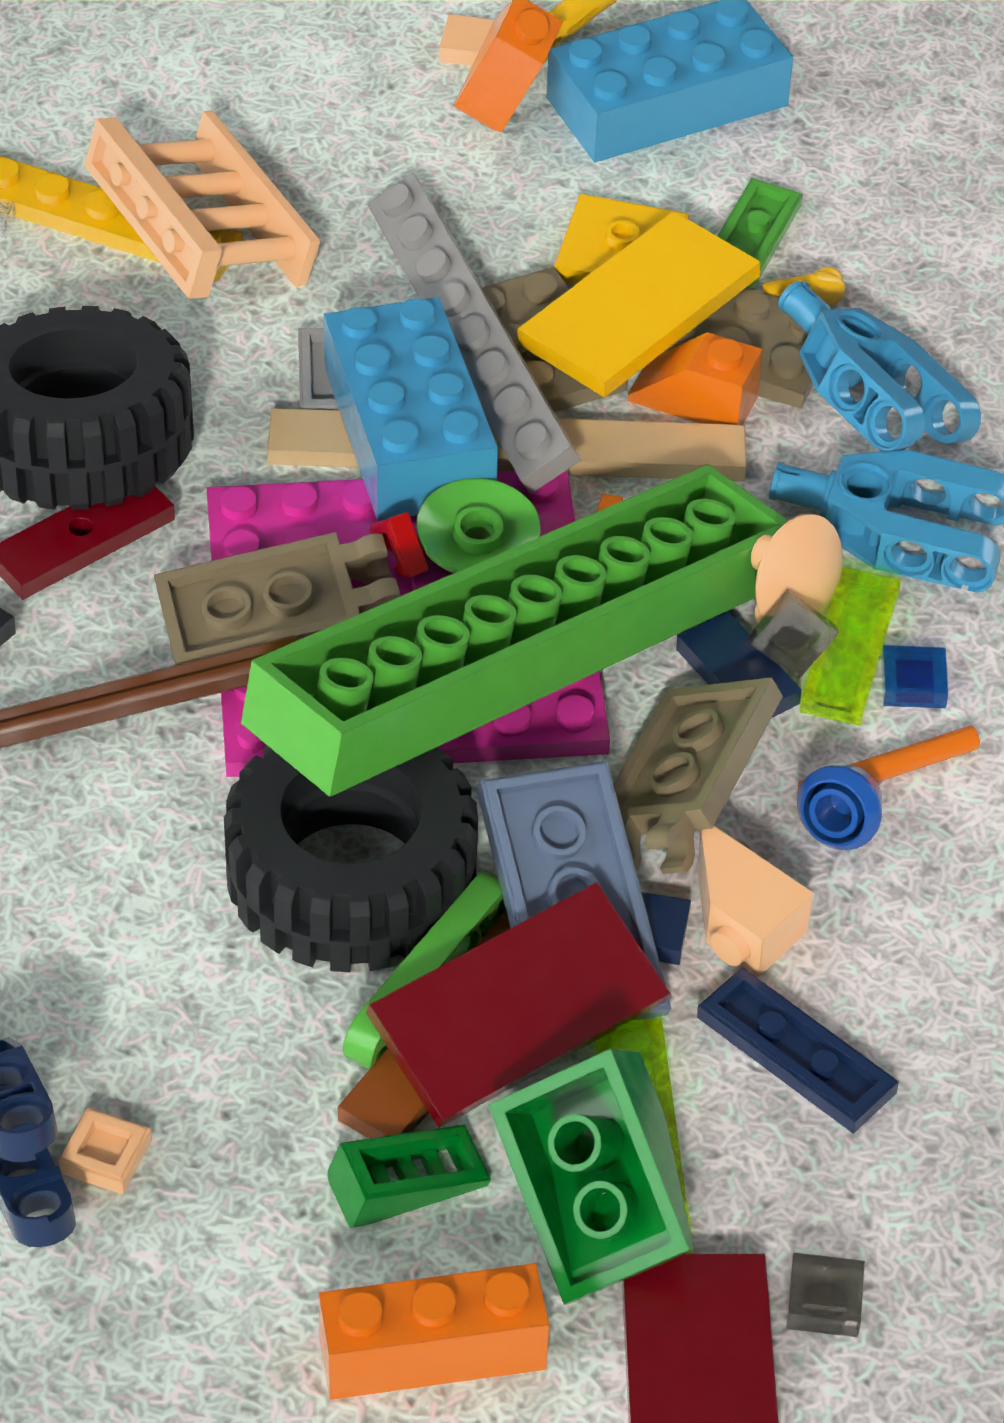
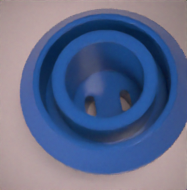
M825 766L812 772L801 784L797 795L798 814L807 832L821 844L836 850H853L867 844L877 833L882 818V793L876 780L859 767Z

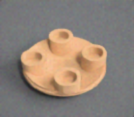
M816 514L799 515L786 522L773 536L763 535L754 544L751 552V564L757 570L755 619L759 626L771 629L782 635H796L814 624L829 608L840 582L843 554L839 535L827 519Z

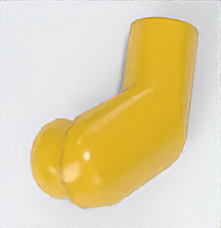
M822 267L814 273L763 282V293L780 298L784 290L796 281L802 282V280L806 281L811 289L830 307L841 301L846 291L842 274L833 267Z

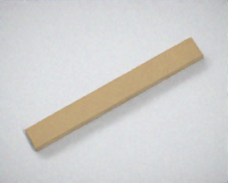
M271 408L267 446L268 465L359 468L338 410ZM558 418L581 458L580 462L567 470L568 475L675 479L709 464L732 481H745V425ZM490 427L498 447L497 472L515 471Z

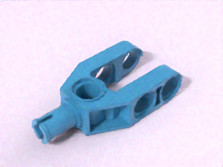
M802 280V282L796 281L792 283L781 294L778 301L779 309L808 334L799 351V355L816 391L872 446L880 451L904 450L911 447L917 439H921L924 430L941 444L963 443L971 440L978 432L981 424V411L976 399L916 341L861 308L832 309L811 289L806 281ZM911 365L918 370L921 377V388L915 397L909 393L905 384V375ZM864 382L863 397L859 402H856L850 395L849 387L852 388L857 386L858 383ZM949 401L955 405L959 413V424L953 433L948 431L943 422V410ZM892 407L897 409L903 421L902 432L897 439L890 435L886 425L887 415Z
M908 449L842 455L838 470H832L830 475L786 465L784 462L778 461L771 482L769 499L820 510V516L827 519L836 529L842 548L873 569L959 589L962 588V585L969 586L968 591L976 593L983 592L992 586L1000 563V550L988 537L890 512L888 509L890 507L900 508L902 504L947 514V519L958 522L959 518L996 526L1004 524V474ZM920 479L934 480L943 486L944 491L938 493L925 491L915 481ZM981 493L991 494L998 497L1003 502V505L987 507L979 503L974 496ZM902 541L913 542L920 545L925 550V553L920 555L906 553L896 543ZM962 556L976 558L985 565V568L978 570L968 569L959 564L956 558Z

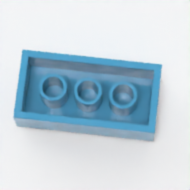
M720 0L551 48L548 53L546 98L595 163L788 106L793 56L747 0Z
M439 297L410 299L400 303L365 308L354 307L345 311L324 313L325 372L377 521H382L408 512L409 516L418 515L425 499L436 489L450 482L468 478H483L497 481L498 447Z

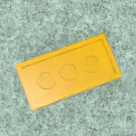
M673 211L517 329L518 344L605 398L760 277V261Z

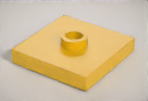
M580 194L554 268L565 283L576 285L673 211ZM675 211L683 217L689 219L688 213Z

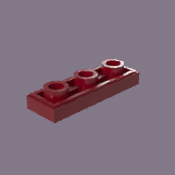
M154 486L151 492L139 498L131 495L125 497L123 503L106 507L105 503L89 505V510H72L71 506L0 542V577L24 600L175 520L174 504Z

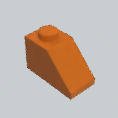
M511 0L493 21L453 107L489 128L502 132L543 66L563 21L528 0Z
M707 332L663 352L647 364L628 394V401L696 423L743 425L758 398L763 349Z

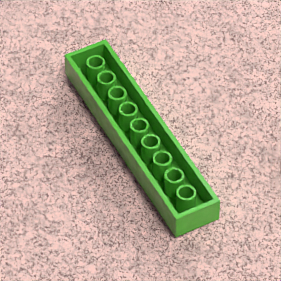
M707 464L252 660L241 724L331 797L756 598L755 583L757 570L751 564L753 546L761 536H773L788 520Z

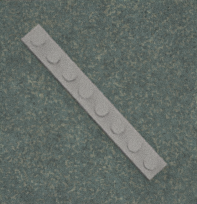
M411 173L397 184L388 187L381 195L367 205L419 299L440 298L487 421L520 481L532 494L580 462L581 458L422 183L414 173Z

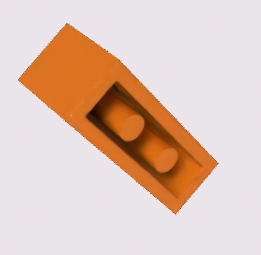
M536 1263L319 1292V1338L330 1400L546 1370L549 1321Z

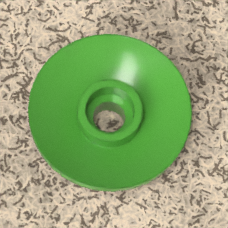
M468 478L445 484L425 499L418 512L416 531L418 541L426 555L443 569L456 573L540 537L541 525L533 504L515 488L495 480Z

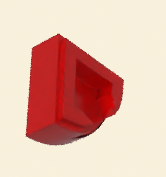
M408 512L369 525L371 534H382L387 551L391 550L396 558L397 564L394 570L398 574L410 578L429 571Z

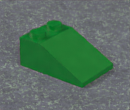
M608 1049L488 1104L563 1305L576 1302L694 1250L666 1117L640 1052Z

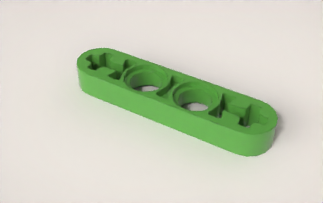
M486 870L475 877L359 1011L352 1021L343 1042L342 1051L345 1057L370 1069L387 1050V1046L366 1014L369 1004L470 951L501 917L506 908L497 875Z

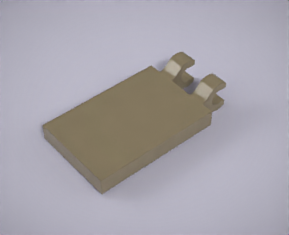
M336 532L154 574L175 665L292 635L303 639L400 597L396 578L391 577L386 559L388 552L382 534H369L354 542L340 545ZM350 579H357L369 585L352 589Z
M772 677L666 689L613 783L636 872L641 862L640 838L642 835H646L645 845L648 850L666 848V858L660 867L663 874L685 873L692 867L695 858V831L712 829L783 697Z

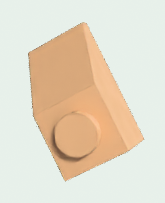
M713 826L712 829L701 830L697 873L706 943L711 945L715 954L726 964L731 966L740 965L759 978L808 932L813 892L716 826Z

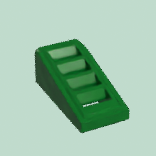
M465 1124L342 1142L327 1172L329 1184L350 1228L373 1224L486 1187L491 1181ZM447 1149L457 1171L446 1173L437 1152ZM420 1158L428 1176L420 1177L413 1162L414 1159ZM393 1167L399 1179L398 1181L390 1180L386 1171L387 1168Z

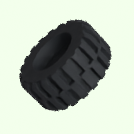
M65 306L49 308L48 313L35 315L31 312L19 316L14 324L7 325L3 323L0 325V492L4 490V493L10 499L23 504L27 500L34 501L39 508L55 510L57 505L71 506L72 510H89V505L105 503L106 507L123 503L124 498L131 495L139 498L151 492L156 482L164 484L181 467L192 449L191 442L194 439L190 363L180 343L166 329L161 330L155 321L144 316L136 319L129 311L114 308L112 312L101 311L99 306H82L81 310H66Z
M269 746L263 748L264 758L257 755L254 756L239 772V780L231 786L226 799L224 836L227 889L231 902L238 906V917L249 931L255 932L260 929V940L270 949L280 954L287 947L292 950V960L294 962L312 968L316 960L330 962V971L350 973V964L368 963L369 971L389 968L391 957L401 955L405 959L476 877L478 810L477 802L471 798L472 787L466 776L458 768L453 769V760L440 748L436 747L329 797ZM346 824L366 825L384 830L405 844L388 856L364 863H337L324 860L298 846L302 840L315 832L328 827Z

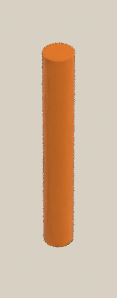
M970 725L846 766L859 767L868 772L876 782H880L978 750L980 748V739L976 729ZM805 779L798 782V791Z

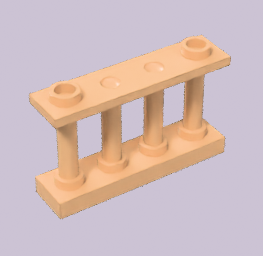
M213 110L203 111L195 140L137 144L117 117L96 119L84 166L188 299L209 297L215 274L220 266L275 261L296 288L307 284L313 263L318 255V247L321 240ZM195 163L203 174L164 177L156 166ZM221 195L229 206L190 210L182 198ZM248 228L257 240L217 243L208 231Z

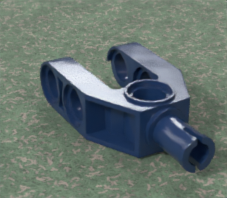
M7 1037L0 1040V1209L13 1237L19 1243L28 1247H46L65 1240L73 1233L76 1226L71 1194L62 1178V1173L47 1148L55 1141L58 1135L52 1101L23 1045ZM18 1169H36L31 1174L18 1177L8 1176ZM47 1208L57 1209L54 1213L48 1216H26L37 1210Z

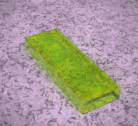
M842 566L841 578L834 590L803 691L800 713L857 726L862 725L900 595L902 579Z

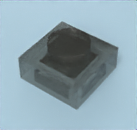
M787 589L750 632L748 638L752 646L799 680L839 632L833 622Z
M793 1253L786 1329L858 1337L861 1324L865 1261Z

